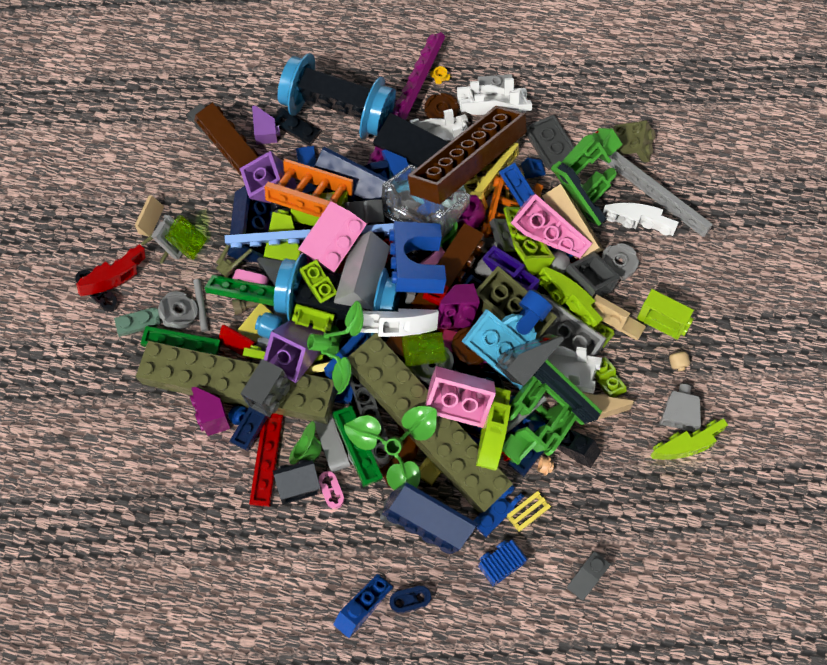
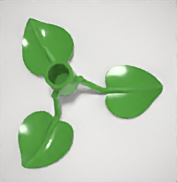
M355 301L350 307L345 319L347 328L344 331H340L337 326H332L330 332L327 331L323 335L310 334L307 340L309 350L321 351V354L327 355L330 359H336L337 363L332 372V379L338 391L337 394H341L350 381L351 364L347 357L341 359L336 354L339 352L341 335L350 332L351 336H357L362 329L363 311L359 301Z
M417 406L408 410L401 421L403 427L408 431L400 438L391 437L387 441L379 436L381 424L373 416L363 415L344 425L348 438L358 448L363 450L374 449L378 439L385 445V451L397 458L400 464H393L388 469L386 475L387 482L393 490H396L406 482L416 488L419 485L421 473L418 465L413 461L403 463L398 453L403 448L402 441L410 433L414 439L420 441L427 440L434 434L437 425V410L433 407Z

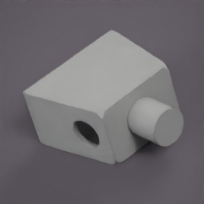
M680 384L679 392H671L662 413L660 425L695 432L700 428V398L690 395V385Z

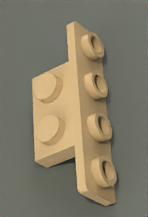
M596 294L594 297L595 303L592 307L603 318L602 321L638 340L646 326L629 317L630 313Z

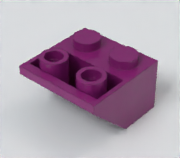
M474 284L454 285L445 295L438 308L437 329L472 326L480 303Z
M192 387L193 395H190V399L195 408V417L201 431H205L207 436L229 430L230 425L220 398L198 387Z

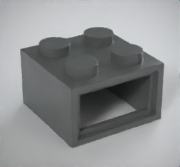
M595 252L570 264L564 274L581 286L593 299L596 294L604 297L611 293L620 279V276Z
M262 359L240 394L250 408L270 417L279 408V401L282 396L288 393L290 382L283 369Z

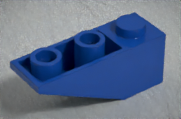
M377 574L339 612L333 625L350 638L392 590L393 586Z

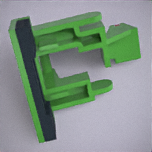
M598 128L592 135L585 136L562 162L558 161L551 167L552 172L555 173L583 215L598 226L607 218L594 203L611 186L610 182L615 178L617 172L614 168L607 169L603 174L596 171L584 185L579 184L581 180L577 175L588 163L593 164L598 158L607 163L611 162L609 156L622 145L612 128Z
M548 359L520 389L509 404L512 407L509 421L513 420L518 413L522 416L530 414L545 391L559 404L550 409H546L541 404L535 409L542 415L541 418L543 420H549L546 425L540 426L535 433L528 427L518 429L514 435L511 433L505 436L501 453L504 455V461L510 460L518 465L532 449L536 452L544 451V454L550 456L557 449L575 420L580 425L597 421L602 413Z

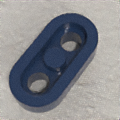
M416 586L397 591L390 597V608L397 614L425 608L431 601V593L425 586ZM422 594L424 596V600L418 601L416 598L417 595ZM399 599L404 601V605L401 607L396 605V601Z

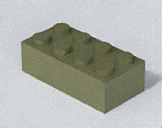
M497 266L476 289L480 300L478 308L482 312L489 310L499 320L510 314H520L523 308L519 305V302L528 291ZM550 311L543 322L538 321L534 326L535 332H537L536 339L540 338L557 318L553 312Z

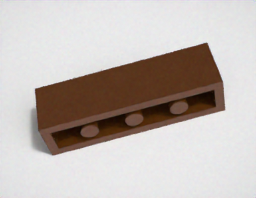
M212 102L195 115L194 121L233 168L242 175L240 168L257 159L259 155L254 148L248 146L246 138L242 134H238L232 121L227 120L223 116L222 109L219 106H215Z

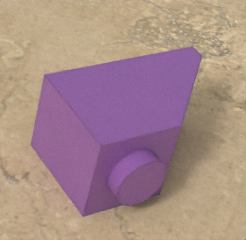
M252 106L256 145L278 143L277 136H280L279 125L276 126L275 119L257 106Z

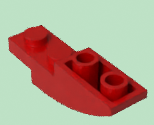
M139 244L135 248H131L122 258L115 260L112 265L105 261L103 264L96 266L90 274L82 277L76 283L78 294L86 296L101 293L117 287L137 275L136 266L146 258L145 248Z

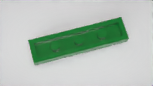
M212 275L205 286L206 293L274 306L275 287L216 275Z
M149 326L145 327L140 342L143 347H146L148 341L213 355H218L221 341L218 339Z
M352 406L333 412V418L363 487L382 481L383 476L372 451L358 448L352 443L345 432L344 425L357 418Z

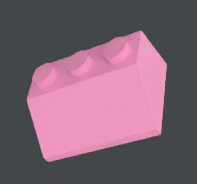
M330 201L298 250L313 261L317 259L319 265L327 271L335 272L367 223L352 212Z
M436 366L430 381L425 406L435 408L437 416L483 428L496 394L495 382Z

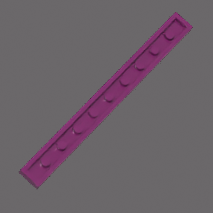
M442 32L435 35L432 34L427 38V43L421 50L418 61L414 64V69L408 77L409 80L406 86L402 89L400 98L395 103L396 106L392 114L406 120L446 37ZM375 147L373 153L369 156L368 164L384 160L381 152L382 149Z

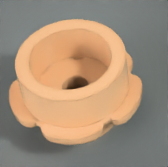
M542 456L539 459L537 470L543 473L544 476L553 470L554 462L551 461V457L548 456L546 458Z

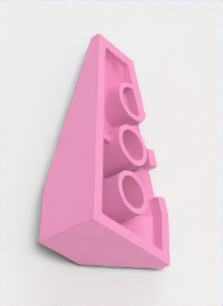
M536 194L528 198L511 221V224L523 235L578 258L592 244Z

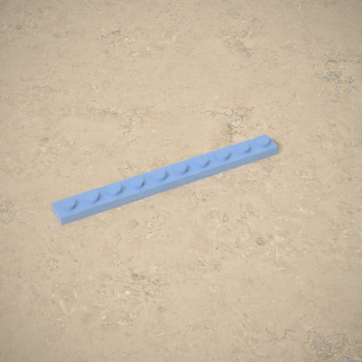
M394 223L366 225L359 236L372 231L376 235L383 234V237H389V230L393 229ZM311 229L225 235V243L228 246L231 245V248H242L243 244H250V247H259L261 243H269V245L274 246L280 245V242L288 241V244H298L299 240L306 238Z

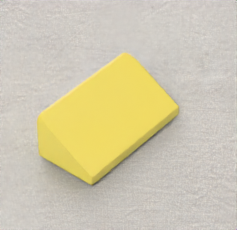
M259 304L239 327L237 332L255 341L256 344L258 338H261L257 330H255L258 316L263 315L265 312L273 313L263 304Z

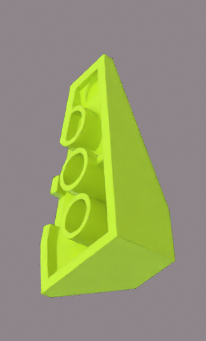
M505 207L503 210L514 248L527 271L532 275H538L542 268L550 267L555 257L546 244L523 235L511 224L520 207Z

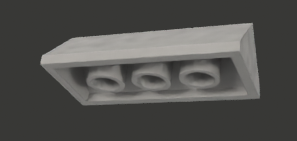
M372 231L359 236L350 248L334 303L352 306L355 301H359L362 308L373 310L377 285L381 272L385 268L390 246Z
M542 294L553 304L551 312L557 318L540 337L547 334L561 336L564 340L559 346L576 351L577 347L587 348V355L596 357L603 348L606 337L547 295Z

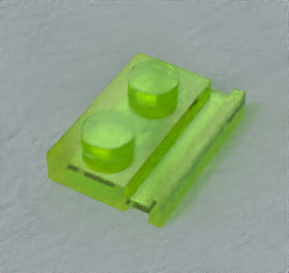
M182 215L177 216L169 229V233L165 235V238L191 260L195 259L194 256L196 253H199L207 240Z
M442 332L402 336L401 340L406 366L443 363L446 361Z

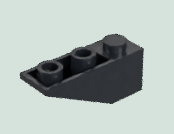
M569 429L557 447L558 450L574 461L589 468L592 467L601 453L595 439Z

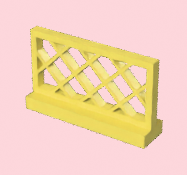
M513 143L495 158L496 162L494 164L484 167L481 171L486 170L487 174L485 176L477 177L476 174L475 178L464 184L466 193L473 191L467 188V185L476 183L477 187L473 192H483L486 199L494 189L493 181L495 177L499 176L501 170L510 166L519 155V144Z

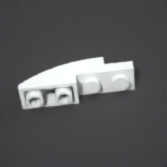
M614 203L605 205L603 210L607 221H616L626 228L636 229L639 223L644 228H653L663 235L673 236L679 223L661 216L663 209L645 204Z
M398 308V312L363 311V326L360 332L378 333V337L408 336L437 330L439 311Z

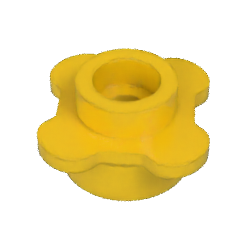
M438 66L434 71L430 72V76L435 79V83L438 85L442 84L445 80H450V74H447L445 67Z

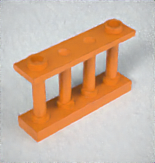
M288 159L283 160L284 176L278 184L267 182L264 186L266 201L316 217L322 215L330 201L337 204L344 191L348 192L350 196L353 195L352 179ZM292 177L301 180L294 190L285 187ZM308 183L318 185L312 195L302 192ZM325 188L335 191L329 201L319 198Z
M500 175L496 176L493 181L495 188L486 223L484 222L480 232L484 233V238H488L490 234L493 235L489 223L493 218L506 219L505 214L496 211L498 203L508 207H520L517 202L500 196L502 188L509 190ZM536 183L532 190L538 197H541L543 185Z

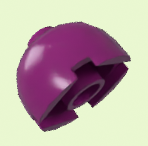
M476 195L466 196V201L462 208L458 210L450 209L448 213V218H453L457 221V229L459 230L464 223L478 229L486 216L485 207Z

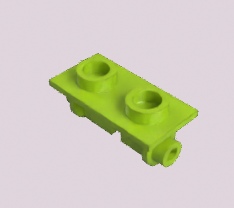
M296 304L292 321L296 325L309 327V323H313V329L326 333V331L330 332L335 314Z

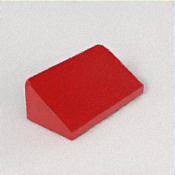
M225 324L221 326L218 340L221 341L222 345L242 356L244 348L250 349V345L256 346L255 341Z

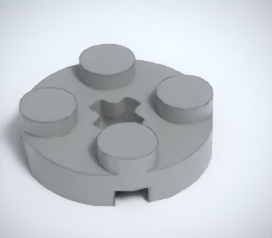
M623 243L608 246L601 256V259L620 276V280H626L628 277H631L636 272L639 264L635 250ZM621 258L624 264H617L615 259L619 260Z
M173 291L162 298L158 306V313L166 327L186 328L192 325L198 313V308L193 299L190 300V298L186 297L187 294ZM175 307H178V309L182 310V312H175Z

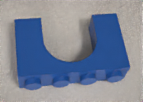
M394 221L393 229L389 230V241H392L390 243V255H393L391 257V269H394L391 281L395 283L396 292L444 293L446 283L445 265L419 264L406 256L408 252L415 250L439 251L442 238L440 224Z

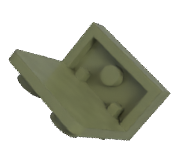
M648 121L615 125L613 130L622 143L616 151L621 155L637 153L642 162H650V156L653 154L652 144L653 140H655V131L651 128Z

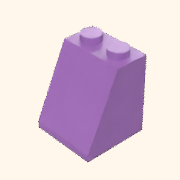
M269 151L240 168L249 198L266 203L271 202L265 200L264 186L267 182L278 184L284 176L283 162L274 153ZM292 177L285 187L294 190L297 187L295 178Z
M291 319L271 331L264 360L283 369L287 378L297 383L321 354V351L308 349L307 340L309 335H323L325 332L313 329L311 325L309 327L296 325Z

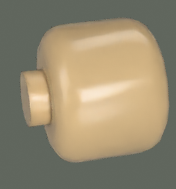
M678 352L669 356L671 368L678 369V372L686 370L685 367L690 366L687 352Z

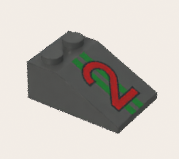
M544 335L502 353L498 357V363L495 366L512 382L524 386L564 339L561 336Z

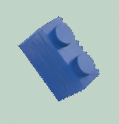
M513 539L509 542L504 540L497 545L496 548L498 550L492 554L487 552L480 558L481 562L478 567L493 587L526 564L528 560Z

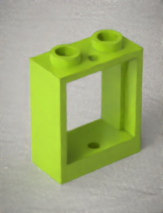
M651 289L637 320L678 340L680 335L685 336L694 318L691 315L694 310Z

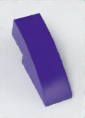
M493 245L483 256L482 260L492 272L499 266L527 291L532 289L536 291L538 289L540 279L525 271L523 263Z

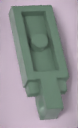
M156 307L114 318L119 337L143 331L146 326L157 327L156 325L161 324L160 320H162Z

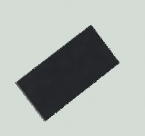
M392 113L388 115L373 141L374 146L406 158L409 164L417 168L449 143Z

